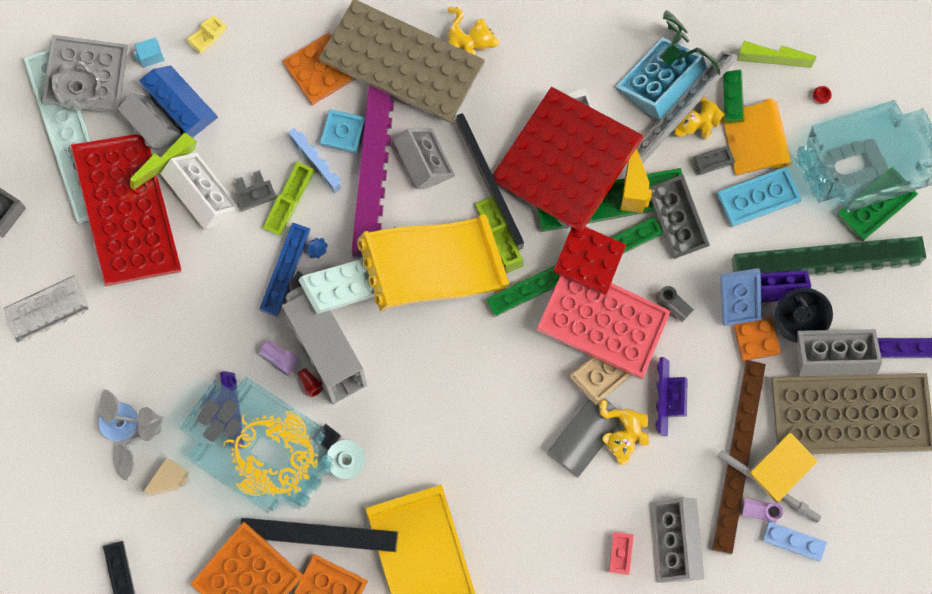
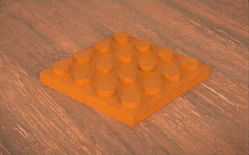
M243 522L192 581L191 585L200 594H289L304 574L246 522Z

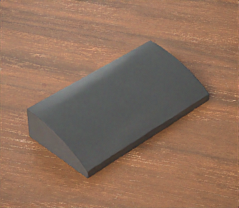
M684 175L649 187L652 190L651 199L674 259L710 246Z
M606 398L603 399L607 401V411L617 409ZM590 399L587 400L547 452L550 457L577 478H579L605 444L602 437L607 433H613L621 423L619 417L605 419L601 416L599 412L600 403L595 405Z

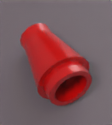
M303 368L297 373L306 395L312 398L322 392V383L307 368Z

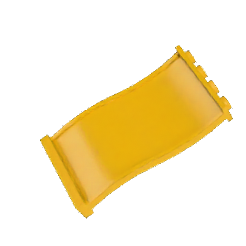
M486 215L449 224L397 227L370 233L365 231L357 239L358 249L363 256V265L367 269L369 284L373 288L375 303L378 305L380 312L388 308L416 302L468 297L492 291L500 292L509 285Z
M442 484L365 508L371 529L399 532L397 553L378 551L391 594H476Z

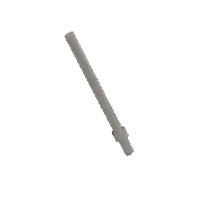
M721 450L717 457L755 481L749 474L750 468ZM789 494L782 498L783 501L796 508V512L799 514H805L815 522H819L821 516L811 510L809 505L803 501L799 502Z

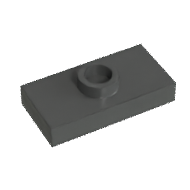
M729 145L693 157L699 175L735 163Z

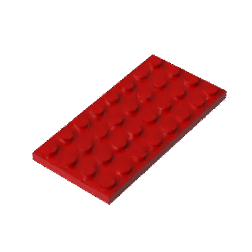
M138 134L71 145L105 287L179 273L182 270L157 175L134 190L130 188V179L152 157L150 147L144 142L143 136Z

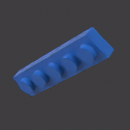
M292 222L259 310L261 312L279 316L288 292L289 280L291 281L295 274L311 231L310 228Z

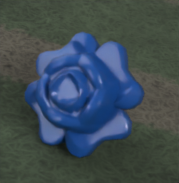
M315 238L309 242L307 253L310 254L311 258L316 257L319 259L327 252L328 244L325 243L324 238Z

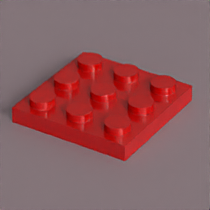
M586 226L581 233L571 227L553 272L606 295L626 244Z

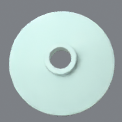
M341 440L333 444L328 450L326 463L329 471L334 476L348 480L355 478L363 471L366 457L363 449L356 442ZM343 457L348 459L347 464L342 463L341 459Z

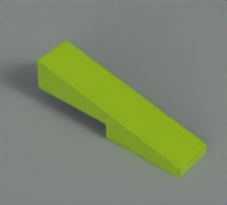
M744 40L737 61L812 68L817 56L781 45L779 51Z
M184 133L162 157L154 153L130 179V188L134 190L162 172L171 158L188 155L194 151L197 141L187 133Z
M298 161L296 162L282 193L278 195L263 226L264 229L281 236L316 173L315 169Z
M493 197L475 203L479 215L487 216L506 274L524 267L523 258L507 229V224Z

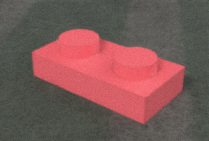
M613 532L609 573L629 575L633 534Z

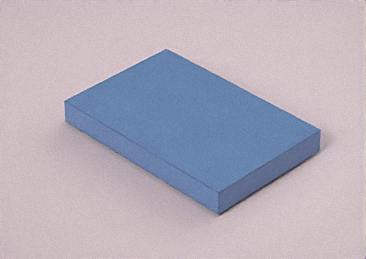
M759 268L720 274L723 326L762 320L761 275Z

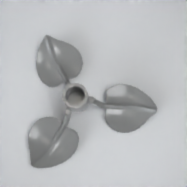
M104 389L99 401L101 418L107 423L112 422L114 418L138 423L137 433L141 437L125 444L124 447L117 445L113 454V463L117 473L123 480H127L133 472L135 464L133 453L129 450V447L141 440L150 441L155 435H158L161 432V424L164 417L158 415L149 407L141 408L137 419L119 416L117 414L119 411L117 398L111 391Z

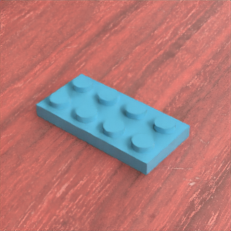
M787 167L717 193L731 227L802 201Z

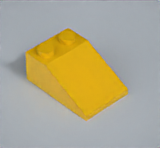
M636 149L627 163L620 210L643 213L644 208L649 206L652 190L649 189V180Z

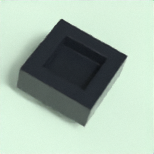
M325 424L313 439L328 451L333 444L338 442L341 435Z

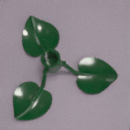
M665 10L663 19L667 20L668 29L675 31L676 35L659 57L668 66H671L676 59L680 61L682 58L697 52L714 64L719 76L721 71L718 63L703 49L696 47L680 55L681 50L676 45L681 38L687 43L690 41L685 35L688 31L670 11Z

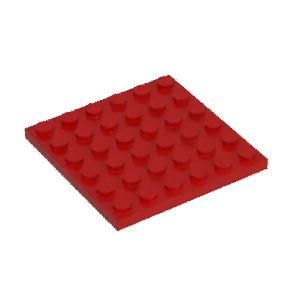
M551 86L493 173V177L497 185L581 233L644 137L635 130Z

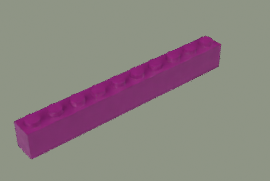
M370 85L351 250L353 257H363L358 249L357 239L365 231L370 233L382 230L379 216L383 217L384 205H381V199H385L383 181L387 180V170H384L385 163L388 164L389 152H386V147L390 146L391 135H388V129H392L393 119L390 118V111H394V100H391V95Z

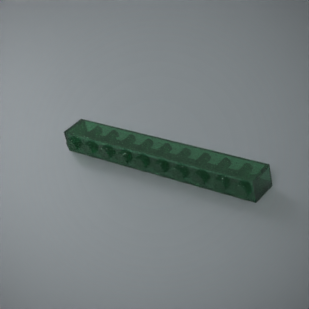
M923 236L739 253L733 255L731 262L733 272L758 268L760 274L808 270V274L821 276L827 274V272L841 274L845 273L846 270L861 272L867 268L880 270L888 266L892 269L900 268L902 265L915 267L921 265L927 257Z

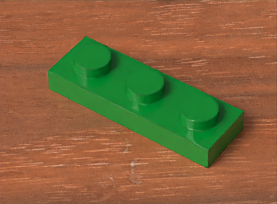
M741 69L726 71L723 74L725 123L744 122Z

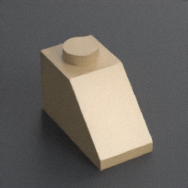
M166 458L144 492L154 496L179 490L180 487H184L188 482L189 472Z

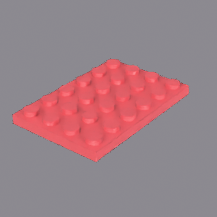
M560 275L536 330L642 380L671 311L611 283L608 293L604 295Z

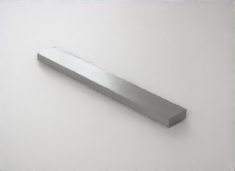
M721 51L715 58L721 74L718 76L716 67L711 62L645 135L637 147L642 164L738 59L735 54Z

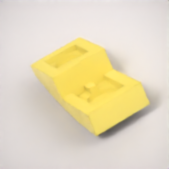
M213 15L201 24L200 30L187 38V44L201 54L227 29V26Z

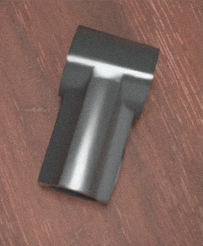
M672 286L663 287L657 295V303L670 310L681 322L694 310L677 294V291ZM663 293L669 294L671 300L664 299Z

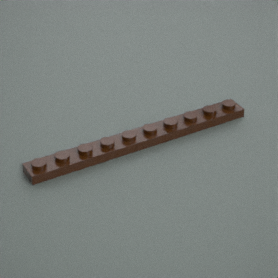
M750 360L745 362L729 451L731 457L747 467L766 367L764 363ZM728 463L712 551L732 555L746 475Z

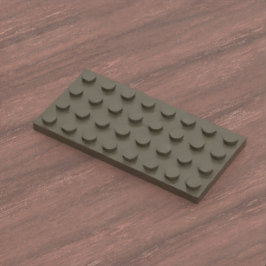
M352 0L319 57V62L450 124L485 63L484 59L358 0Z
M927 373L771 378L776 445L788 433H791L811 455L932 451V411Z

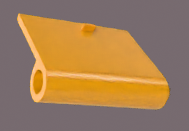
M769 98L763 100L762 103L744 107V122L726 124L725 116H723L729 148L735 160L733 166L736 176L769 167L782 169L792 165L777 101Z

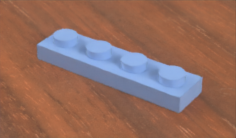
M295 128L291 129L288 132L290 140L334 193L341 190L339 176L335 172L333 174L330 172L328 163L317 156L318 152L313 145L309 146L306 143L307 139L301 131L297 132Z

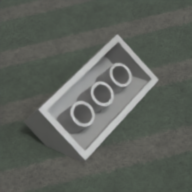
M876 329L798 331L797 364L799 376L878 374L882 360Z
M680 497L652 502L651 513L657 582H684L704 579L697 499Z

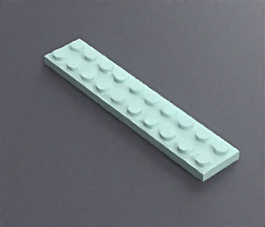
M49 49L25 57L24 61L76 220L80 224L89 220L71 145L90 142L91 139L81 110L42 104L50 54Z

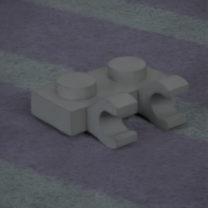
M260 170L253 172L257 185L246 188L242 177L235 179L239 191L234 194L241 212L277 199L270 180L264 182Z

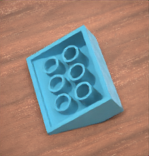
M664 37L615 86L619 92L645 113L658 120L664 116L707 68L704 56L696 52L682 58L680 61L676 59L671 66H668L659 57L672 42ZM679 44L676 45L681 50L680 55L690 51V49Z

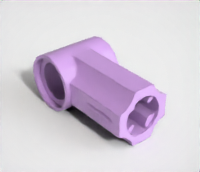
M270 340L263 344L259 352L262 357L273 363L279 371L287 376L291 374L300 361L293 353L288 350L284 351Z
M745 498L742 516L775 523L783 516V508L778 503H767ZM769 508L777 510L778 516L776 518L768 514Z

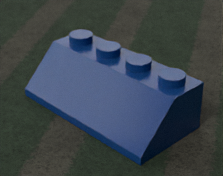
M171 65L153 69L139 80L143 90L183 134L187 133L193 138L218 118L213 110Z

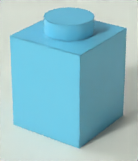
M156 37L135 44L137 51L134 52L137 62L142 63L143 68L165 61Z

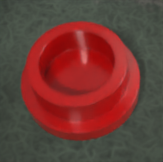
M819 86L813 92V99L819 104L828 103L832 97L830 89L826 86Z

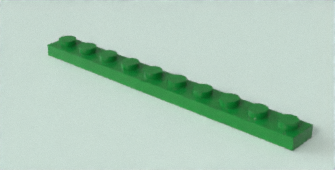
M652 217L612 238L626 244L623 252L625 254L663 235L664 232L656 218ZM555 266L488 298L486 301L494 316L497 317L554 289L560 277L559 274L553 272Z

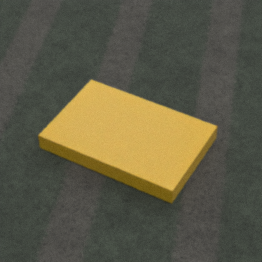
M788 433L749 474L777 503L818 461L791 433Z

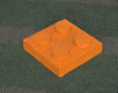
M772 317L733 325L742 362L781 354Z

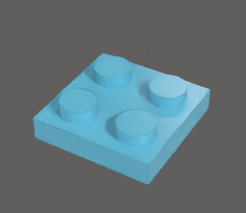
M330 109L320 141L321 146L357 154L366 117Z

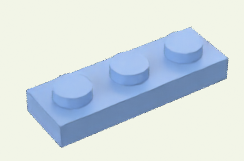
M768 522L763 537V542L819 562L822 560L827 543L826 541L772 522Z

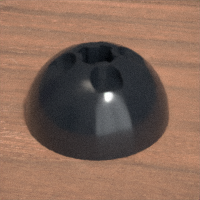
M802 287L787 292L780 299L775 310V322L779 332L786 339L797 343L798 331L828 330L833 320V309L830 301L823 293L813 288Z

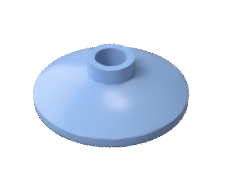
M118 402L119 411L117 414L119 416L138 418L136 411L130 405ZM101 416L98 422L101 433L112 441H123L131 437L135 433L138 423L123 420L122 426H117L118 419L114 418L112 422L107 423Z

